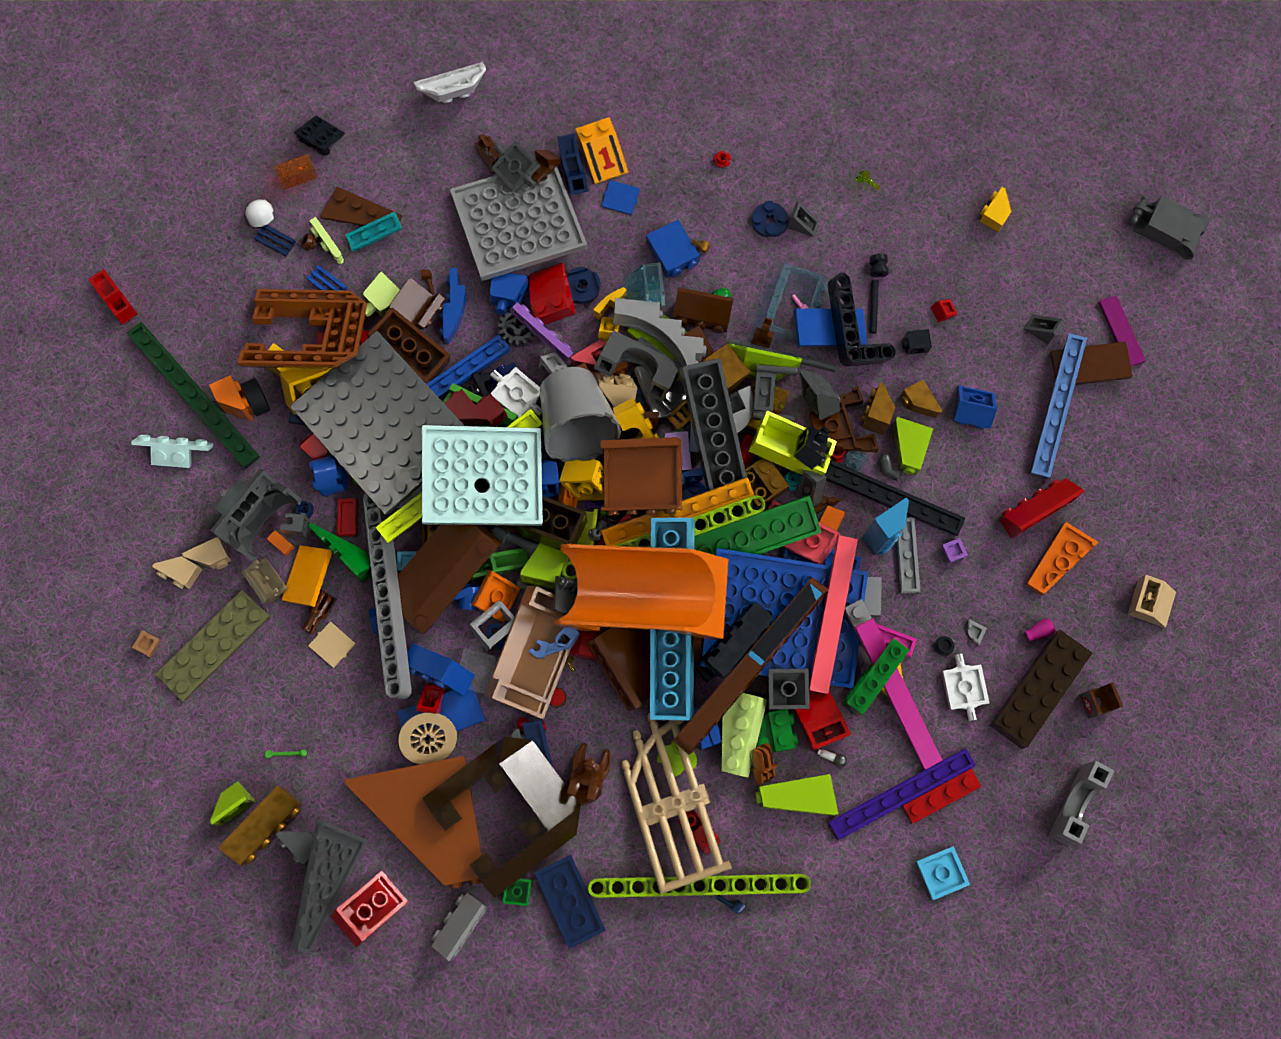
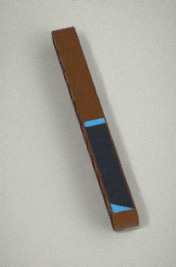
M811 578L680 731L673 742L690 755L821 602L829 590L815 578Z

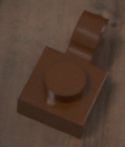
M765 317L762 329L756 327L751 344L770 348L774 332L769 330L773 319Z

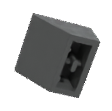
M278 831L275 835L279 838L277 840L279 845L293 853L291 857L298 865H308L314 833Z

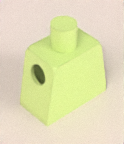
M382 272L377 275L363 293V297L367 302L365 315L367 318L375 311L383 318L390 310V303L400 291Z

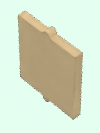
M330 621L321 632L317 633V637L308 646L334 668L343 657H347L346 654L356 643Z

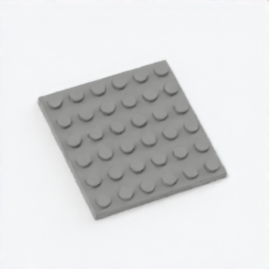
M557 167L537 186H534V189H531L525 183L517 193L512 191L498 175L450 189L482 281L588 249Z

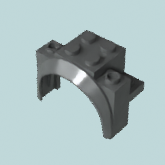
M259 469L248 484L238 478L214 509L222 516L210 531L253 562L257 557L252 553V544L263 523L280 507L288 503L300 505L302 499L289 488L273 479L264 470Z

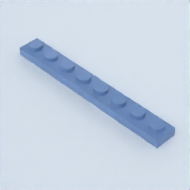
M1071 333L1067 335L1031 475L1049 479L1051 476L1087 337Z

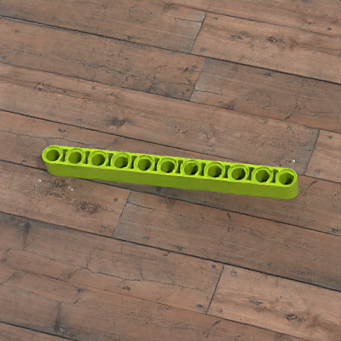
M757 495L693 517L695 524L699 519H703L706 522V527L703 530H698L695 526L694 536L763 512L765 509L764 499ZM755 499L762 502V507L759 510L751 508V502ZM736 506L743 508V514L740 517H735L732 514V510ZM716 513H723L725 516L724 521L720 524L714 521ZM651 533L615 546L641 547V541L644 539H648L651 544ZM568 562L563 566V575L572 580L577 579V575L570 576L568 574V568L573 565L572 562Z
M804 874L709 876L701 879L705 885L704 890L701 892H697L694 889L693 882L685 885L682 892L671 890L660 894L653 890V884L656 881L655 877L593 879L589 883L588 890L593 897L597 898L780 894L807 892L811 882L809 877ZM664 877L665 883L677 880V877ZM759 878L765 882V887L761 891L755 887V881ZM778 878H782L785 881V887L782 890L777 889L775 886ZM798 878H802L805 881V887L802 890L796 887L795 883ZM718 879L722 880L725 884V888L720 892L714 888V883ZM737 879H742L745 883V888L742 891L736 890L734 886ZM640 881L643 883L644 890L641 893L633 891L632 885L634 882ZM595 882H600L603 885L602 893L594 894L591 888ZM621 882L624 889L622 893L616 894L612 891L613 883Z

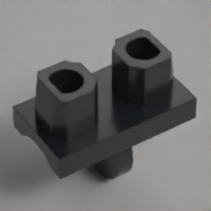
M477 372L473 374L478 389L471 385L469 387L471 392L480 397L488 396L494 390L487 391L486 386L494 383L490 373L479 375Z

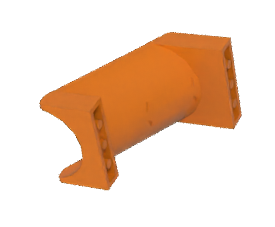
M578 544L561 545L560 550L569 557L575 567L578 586L574 605L568 614L554 620V625L581 631H600V627L654 629L704 639H723L729 559L694 549Z

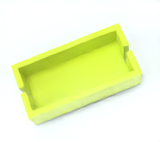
M766 411L759 422L749 452L803 475L804 470L825 475L837 441L828 438V448L825 452L826 458L820 466L816 465L811 470L794 457L797 438L806 427Z

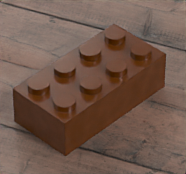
M393 307L367 334L369 338L378 331L426 384L436 378L450 362L451 355Z

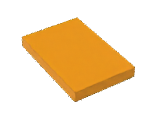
M300 545L286 585L288 589L284 592L282 601L315 607L333 552L328 549Z

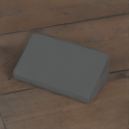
M804 470L798 498L809 495L813 507L818 505L822 501L827 477Z

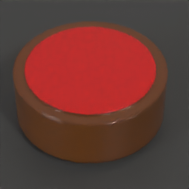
M556 687L549 705L559 708L566 702V693L563 689Z

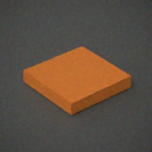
M488 570L471 605L485 612L500 600L510 611L521 588L497 573ZM500 610L491 616L503 623L506 620Z

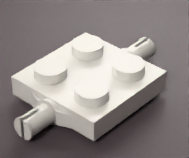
M516 367L504 377L496 370L491 373L490 376L498 384L490 394L502 407L518 414V418L530 409L539 417L541 416V408L536 405L537 400L540 398V387Z
M963 654L954 655L957 667L941 672L949 710H967L968 721L977 720L974 708L979 705L989 704L982 666L965 665Z

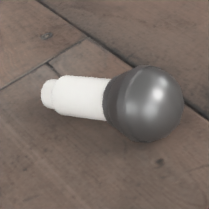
M819 749L817 753L820 757L832 761L837 767L842 768L847 764V757L844 754H834L824 749Z

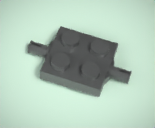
M514 141L505 150L500 144H497L494 150L500 156L492 169L515 193L525 183L531 189H534L537 183L531 177L540 167L539 163L517 141Z

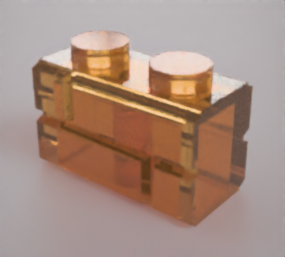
M309 153L274 166L284 190L308 182L309 179L318 178Z

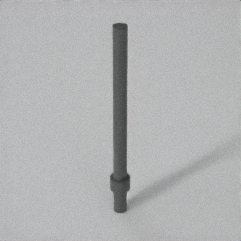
M728 338L727 344L731 343L802 358L801 364L833 372L836 369V364L751 344L747 340L739 341Z

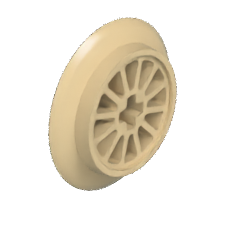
M418 714L403 725L398 738L399 748L408 760L416 764L444 760L455 748L457 732L453 723L441 714ZM426 723H430L429 728L426 727ZM429 734V735H430L429 740L426 741V740H425L426 735Z

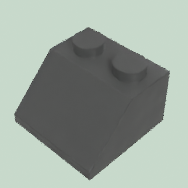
M806 370L799 371L802 395L819 420L840 412V396L837 392H833L829 381H825L820 374Z

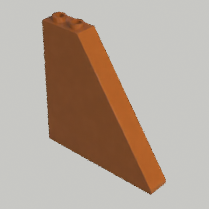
M465 756L345 779V784L444 886L450 885V889L462 887L463 882L470 881V885L481 883V880L470 866L472 862L483 855L471 787L451 802L462 819L447 831L442 828L422 799L466 766Z

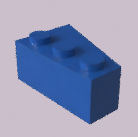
M415 643L411 645L407 653L410 674L416 677L420 674V678L428 682L432 680L435 685L441 688L445 686L463 696L475 677V674L454 660Z

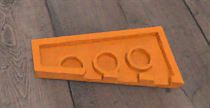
M1064 522L1026 583V586L1040 595L1045 594L1099 542L1071 524Z

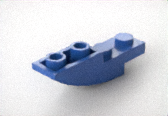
M450 268V275L446 276L450 292H447V303H443V310H440V321H443V327H440V337L444 338L445 344H449L458 331L466 305L465 285H459L457 268Z

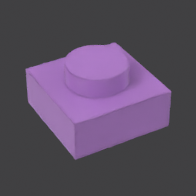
M960 538L941 546L949 564L968 556Z

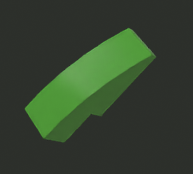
M520 548L493 553L469 581L484 579L488 570L501 575L523 569L529 560L526 550Z

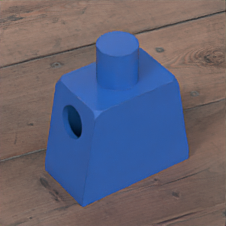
M507 273L491 279L490 299L491 304L496 306L495 312L497 314L504 315L507 308H512L516 303L520 304L529 287L527 276Z

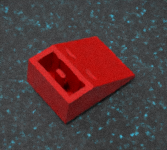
M809 690V709H793L811 752L851 735L845 719L830 692L825 694Z

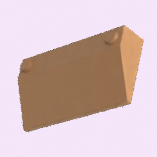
M537 586L526 587L484 693V697L541 719L545 717L570 650L566 649L545 656V659L536 658L529 652L531 648L534 651L540 650L541 646L536 643L537 640L549 644L556 642L555 637L564 628L554 625V620L566 615L554 611L555 594ZM565 635L560 640V643L566 644L570 641V638Z

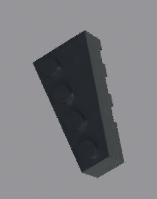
M757 601L751 602L723 633V639H717L699 661L715 676L725 677L745 655L748 648L757 642L761 632H765L772 623L770 621L773 617Z

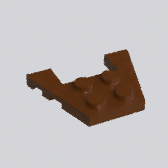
M859 386L853 388L847 394L840 395V412L822 420H819L813 411L809 412V419L813 427L820 430L825 426L830 430L827 435L830 439L837 441L834 450L879 452L875 434L855 438L846 411L847 407L863 404Z

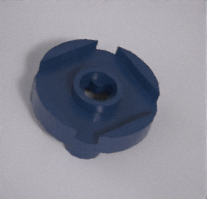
M766 201L754 210L752 225L754 230L763 237H777L786 230L789 216L779 204L773 201ZM766 217H773L774 223H767Z
M578 267L568 273L567 279L573 303L587 304L599 296L601 282L597 273L588 270L586 267ZM580 282L587 284L585 289L578 288Z

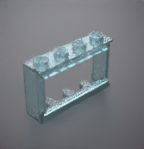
M785 261L766 317L773 319V323L790 273L818 282L809 309H820L823 300L820 298L821 292L825 293L828 282H825L827 275L800 268ZM771 323L769 331L774 332L773 337L797 344L795 332L774 326Z

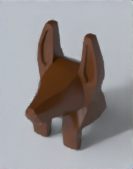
M583 743L575 753L572 761V773L566 784L568 788L567 795L575 797L581 806L595 802L602 795L603 781L608 775L611 765L610 750L607 749L603 754L600 764H597L593 758L585 760L586 743Z

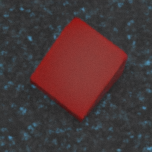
M950 299L937 301L930 307L938 323L958 315Z

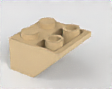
M602 372L601 374L595 373L599 387L614 407L631 398L635 400L637 386L633 378H630L631 376L620 374L619 376L612 375L610 377Z
M1144 575L1137 581L1128 615L1166 628L1176 591L1165 581Z

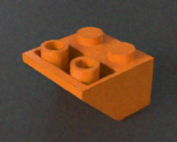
M230 375L209 384L217 403L225 413L249 421L254 420L252 417L254 412L238 380L234 381Z

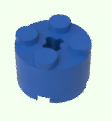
M333 455L309 462L310 470L314 473L315 477L312 481L315 491H320L321 496L325 497L348 490L346 488L348 487L346 470L344 467H341L339 461Z

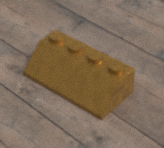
M277 785L218 848L239 865H250L257 858L256 853L261 848L264 850L272 842L270 838L278 831H283L287 825L285 823L289 818L294 819L301 812L299 808L302 804L286 788Z

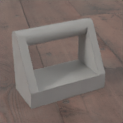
M499 600L471 622L469 626L483 648L488 651L509 633L515 617ZM500 610L508 623L487 639L478 627Z

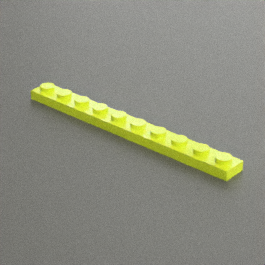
M530 409L507 427L539 428L543 424L532 409ZM422 492L376 527L387 543H390L422 518Z

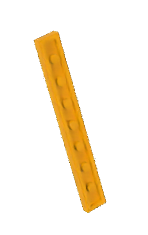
M746 477L682 500V510H676V514H664V511H657V514L653 515L643 514L602 529L601 533L606 546H615L651 533V518H693L755 495L749 479Z

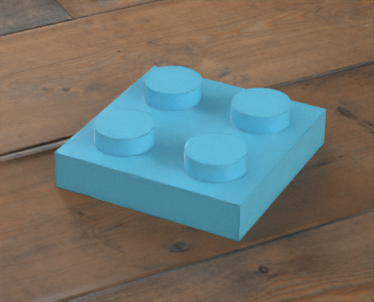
M954 846L915 861L931 900L970 885Z

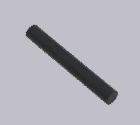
M872 280L869 333L874 334L877 333L878 280Z

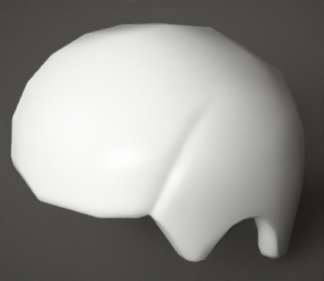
M255 200L246 208V218L253 227L267 225L274 218L272 213L274 210L266 200Z

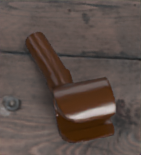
M422 269L421 280H427L429 292L433 295L435 293L432 285V273L428 269Z

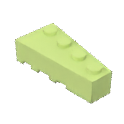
M743 693L723 716L722 771L749 778L753 761L751 750L755 749L767 704L766 699Z

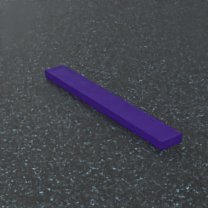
M965 748L829 821L828 824L836 839L840 840L976 765Z

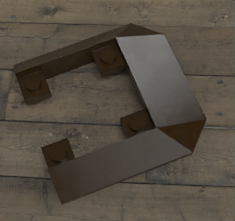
M504 736L422 798L432 815H434L445 831L462 819L451 802L482 778L486 780L495 794L512 781L536 813L520 826L531 842L524 850L499 869L487 852L470 864L481 880V883L494 898L577 835L581 805L575 797L567 795V786L533 740Z

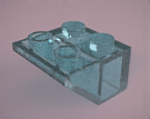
M661 262L643 264L625 278L628 299L658 302L660 306H666Z

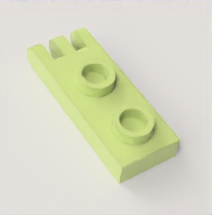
M316 217L311 219L312 228L310 230L312 234L315 235V238L319 237L322 240L320 245L324 251H329L336 262L342 264L344 259L335 243Z

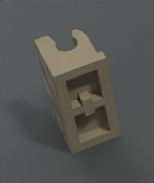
M267 558L262 559L260 562L258 560L254 561L242 571L262 603L275 601L288 589Z

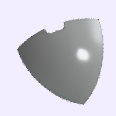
M750 386L729 395L737 433L745 428L753 414L754 398Z

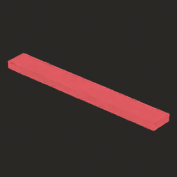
M841 535L837 536L827 587L829 591L825 597L809 679V690L829 693L858 539Z

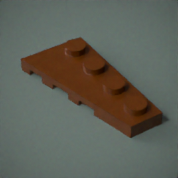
M336 187L320 218L364 226L394 211L340 187ZM396 212L399 221H401L402 215Z

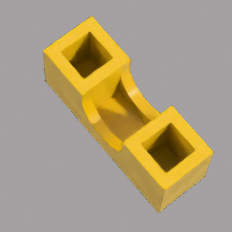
M631 398L613 407L614 415L623 431L629 428H638L640 430L637 435L630 439L659 438L657 433L653 434L651 431L653 426L649 418H644L643 413L645 411L640 402L636 403L634 398Z

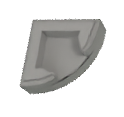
M969 619L967 622L968 636H970L969 638L972 639L971 641L979 646L987 628Z

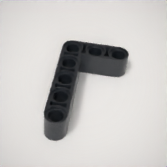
M839 273L828 282V292L840 363L849 367L882 364L893 359L896 350L889 343L861 345L850 277L845 273Z

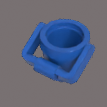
M471 582L467 583L453 599H458V607L466 610H477L471 604L481 585Z

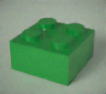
M518 879L505 889L503 903L529 906L532 880Z

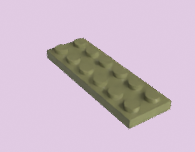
M241 590L155 675L181 701L185 702L270 616L249 595Z

